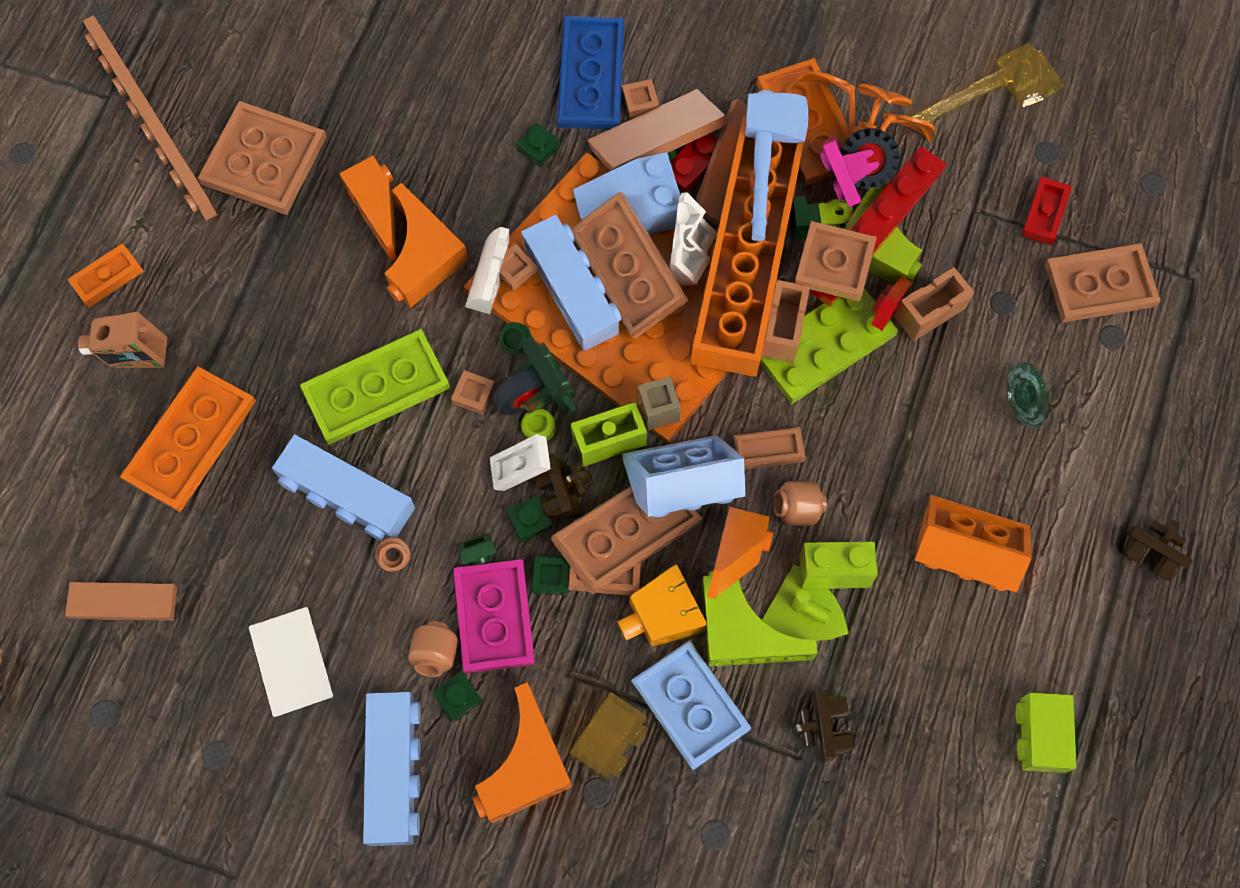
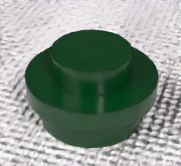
M511 322L501 329L499 343L506 353L520 355L530 348L532 335L526 325L519 322Z

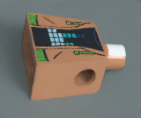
M132 312L94 319L91 323L90 335H81L78 340V347L81 354H94L110 367L162 368L165 365L168 337L139 312Z

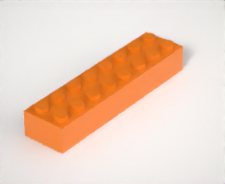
M743 115L690 364L756 377L804 142L785 143L772 141L771 164L768 175L769 192L767 193L765 240L754 241L752 240L751 221L753 220V188L755 184V138L745 136L746 116Z

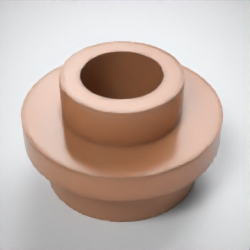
M388 537L377 545L375 559L382 569L390 572L399 571L409 562L410 549L404 540L398 537ZM395 548L399 551V555L396 558H390L386 555L387 550Z

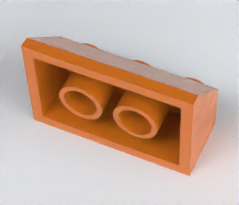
M930 494L916 543L915 561L921 562L922 565L930 569L940 568L952 572L965 580L974 579L987 583L996 590H1009L1017 593L1032 558L1030 526Z

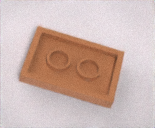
M1142 243L1050 258L1044 264L1062 323L1157 307L1161 302Z

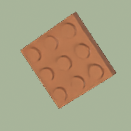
M239 101L197 179L203 186L287 215L327 137L326 133L322 129Z

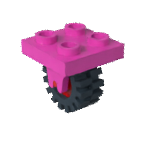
M868 127L860 131L857 130L846 139L842 148L835 135L824 140V149L820 151V157L827 172L833 170L837 178L833 180V186L840 202L846 200L849 207L861 202L859 186L864 187V189H870L872 187L879 188L884 183L887 184L891 181L892 176L896 174L900 164L899 150L895 140L890 134L878 128L872 129Z

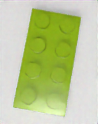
M863 289L860 302L839 297L831 307L824 303L804 316L799 348L794 363L761 357L760 365L791 405L897 335L898 329L891 320L883 331L871 325L876 315L871 311L875 301L865 289Z
M422 329L300 384L328 445L451 389Z

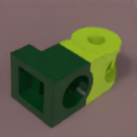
M805 196L793 197L789 215L792 239L807 238L811 221L844 229L853 215L852 206L849 207L846 200L840 202L838 198L831 200L829 203L806 204Z

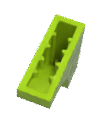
M891 181L887 184H882L879 188L872 187L868 190L844 229L850 230ZM897 227L871 258L868 271L892 285H895L901 276L913 282L922 267V264L918 262L922 249L910 242Z
M713 571L709 572V576H703L701 587L704 619L707 623L705 636L708 667L814 660L818 654L816 639L791 637L778 632L763 622L746 601L739 580L713 599L707 597Z

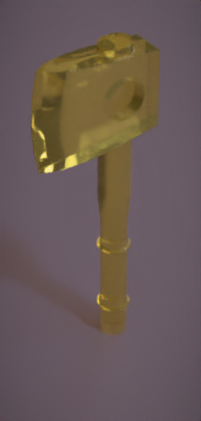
M1029 42L999 57L995 65L996 72L974 82L956 94L952 93L950 97L928 108H923L922 111L911 117L931 122L932 119L955 107L959 108L961 104L980 97L1004 84L1015 100L1024 107L1049 97L1064 85L1058 74L1047 62L1045 54L1041 50L1037 51Z

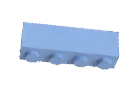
M554 215L521 231L525 251L537 265L540 277L583 351L618 335L619 321L621 320L619 310L613 302L609 304L603 294L606 293L604 285L598 276L593 277L588 269L590 267L589 260L582 249L577 251L574 246V235L568 224L562 225L557 215Z
M295 434L272 467L279 478L277 483L293 493L299 489L308 494L306 499L319 508L324 509L327 505L335 509V515L348 524L353 525L355 521L366 527L364 531L379 541H382L384 537H397L415 509L410 497Z
M410 692L366 694L363 844L368 846L413 844V835H419L420 817L418 812L414 813V798L420 795L419 775H414V760H420V739L414 738V724H420L421 710L420 702H414L415 698Z

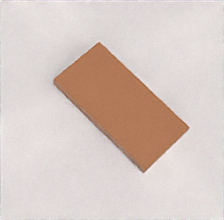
M696 89L587 141L590 150L609 171H612L635 159L665 152L669 153L726 126L727 120L726 115Z
M618 192L571 228L575 242L579 249H582L586 254L595 276H598L602 281L606 295L619 310L621 320L631 337H639L689 301L624 193Z
M630 486L552 535L551 541L593 595L631 570L638 563L643 562L700 524L702 517L696 510L689 511L684 509L669 512L664 517H648L636 504Z

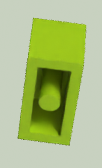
M636 402L571 423L572 438L583 467L647 446V431Z
M875 542L804 543L799 554L801 589L870 588L878 576Z
M1028 693L1020 698V702L1016 705L1015 715L1017 724H1021L1022 739L1017 741V758L1019 761H1022V770L1067 773L1075 770L1076 746L1073 695Z

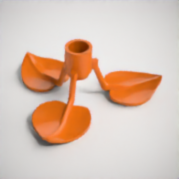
M808 71L800 76L797 84L802 82L827 83L839 87L849 94L848 135H853L857 130L860 131L868 127L872 129L877 128L873 124L883 100L887 101L888 104L893 103L904 107H910L913 102L899 93L885 91L880 87L870 84H859L858 91L860 93L877 99L868 123L859 121L856 127L855 86L848 84L847 81L820 71ZM884 113L883 118L885 121L879 128L885 131L890 123H897L919 132L928 142L932 140L935 134L934 125L925 120L891 113Z

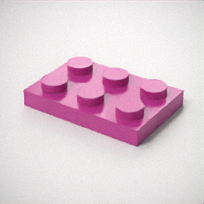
M523 559L453 568L463 672L469 674L535 665Z

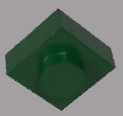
M535 123L516 143L517 151L539 167L561 147L560 140L538 123Z
M539 496L507 508L508 515L520 542L552 530V525L545 514Z
M490 533L457 544L463 564L479 565L490 560V555L497 553Z
M535 557L533 594L568 596L570 565L565 558Z
M462 671L433 691L453 723L483 703Z

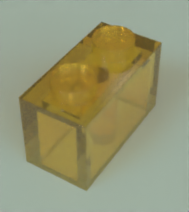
M610 692L570 751L571 758L606 782L611 774L617 778L629 760L624 756L631 744L637 747L648 731V728L644 726L647 716Z

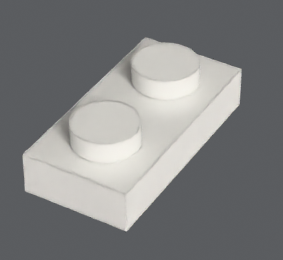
M534 435L490 457L493 487L495 490L505 491L551 469L545 436Z

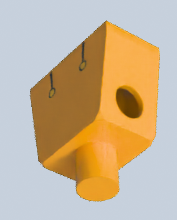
M677 565L671 567L630 596V605L634 614L617 621L625 640H629L644 632L651 647L705 632L707 626Z

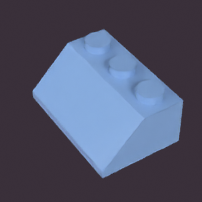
M717 435L622 454L636 504L648 517H664L669 512L682 509L689 511L697 510L702 505L711 503L726 504L732 502L734 498L745 496L744 458Z

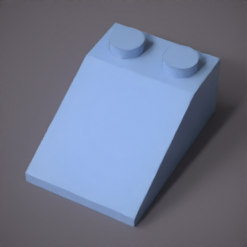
M667 152L635 159L573 189L581 220L618 192H622L630 202L648 234L675 229L680 193Z

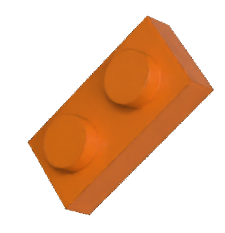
M122 243L67 280L86 306L90 308L144 271Z

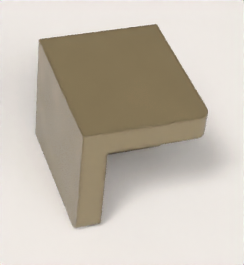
M671 376L638 385L637 400L647 431L680 421L681 406Z

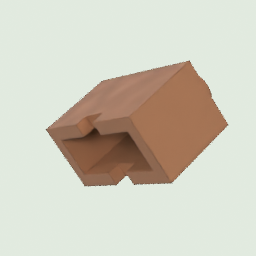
M955 267L934 279L928 286L921 287L902 299L894 317L914 342L966 309L974 291Z
M781 280L776 281L761 357L794 363L799 348L810 286Z

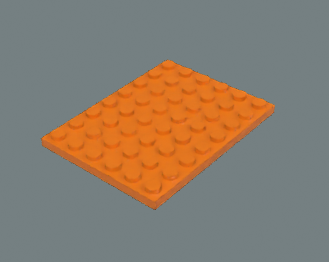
M586 153L509 236L507 250L516 243L527 254L523 247L521 231L554 215H557L562 225L567 223L570 229L579 223L581 219L573 189L610 172L609 169L593 156ZM675 229L649 234L669 269ZM574 241L573 244L576 247L577 251H579L580 249L577 243ZM713 242L706 253L711 260L697 284L680 285L689 300L637 338L631 337L622 320H620L618 335L586 351H583L538 271L513 291L500 278V286L491 312L507 324L519 322L526 325L531 332L533 344L618 408L636 402L644 425L645 422L637 400L638 385L671 376L681 406L680 421L649 430L667 445L728 373V371L690 364L715 247ZM589 267L588 269L591 275L595 277L594 272L592 271L591 267ZM474 274L473 277L463 286V287H464V291H465L468 295H469V292H470V289H471V286H472V283H473V279H474L475 274ZM606 293L603 294L607 302L610 304L611 301L609 300Z

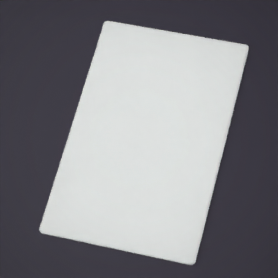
M308 607L249 626L273 717L333 697Z

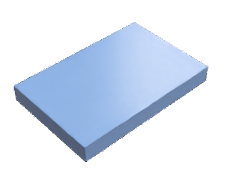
M690 640L631 680L633 686L692 771L752 729Z

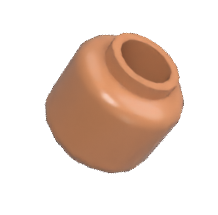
M812 481L785 482L780 490L775 492L773 509L775 515L780 517L781 521L788 526H810L816 524L821 514L825 513L827 498L824 493H821L819 486Z
M438 621L429 622L428 625L415 629L408 660L414 666L417 673L427 677H439L453 666L458 638L445 623Z

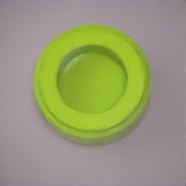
M530 410L521 421V428L527 439L534 435L545 436L548 441L555 433L554 418L547 410Z

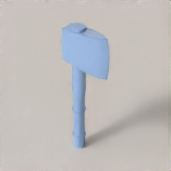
M769 90L748 94L745 136L755 138V184L753 188V220L751 221L752 240L754 241L765 240L767 193L769 192L768 175L771 164L772 141L785 143L805 142L809 120L807 98L799 94L773 93Z

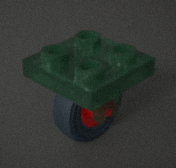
M532 335L522 340L520 343L530 359L506 376L508 380L495 391L493 395L494 402L501 414L514 415L525 410L530 414L553 401L558 404L565 415L576 410L577 408L572 399L577 395L560 370V366L546 344L542 342L538 345Z

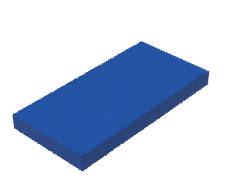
M564 16L557 118L558 128L609 130L620 125L624 18Z

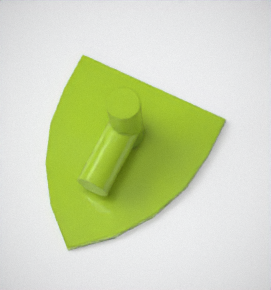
M793 564L762 621L780 633L801 639L825 641L847 635L848 629L844 613L835 596L829 589H801L800 567Z

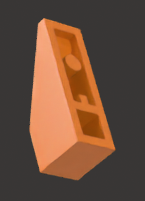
M371 156L339 174L348 195L389 259L393 261L397 258L394 197L390 182L394 181L387 166L385 164L380 166L374 156Z
M729 507L707 597L715 599L759 564L762 551L769 552L774 533L767 530L769 516Z

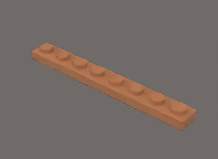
M93 15L83 20L89 33L84 35L94 52L99 49L103 55L99 56L98 59L107 74L115 73L116 78L112 79L120 95L128 94L131 100L127 101L126 104L135 119L142 117L145 123L141 124L140 127L149 142L156 139L159 146L154 149L164 166L170 163L174 168L169 174L177 187L180 189L185 186L188 194L184 195V198L193 213L200 210L205 220L216 216L217 213L95 16Z

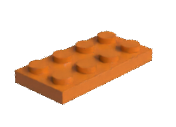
M815 58L759 76L756 82L759 91L769 90L773 93L799 94L807 98L808 129L798 170L805 186L835 176L833 170L827 172L820 157V151L824 149V140L836 135L842 148L846 139L851 136L847 134L849 127L827 83L802 82L797 84L799 77L808 71L821 72Z
M197 366L120 478L180 513L256 400L248 393Z

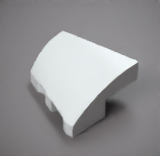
M687 192L681 193L679 197L670 270L679 285H696L711 260L706 253L717 232L702 218L706 211Z
M499 227L487 237L467 298L466 308L488 314L491 313L500 286L499 272L509 244V229Z

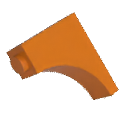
M400 183L392 190L396 206L407 220V235L399 257L384 274L388 282L386 289L391 297L398 303L402 300L409 308H412L466 263L468 256L465 245L416 196Z
M528 682L514 688L519 703L520 724L511 753L492 776L475 786L478 795L473 797V801L480 818L487 816L491 823H495L572 787Z

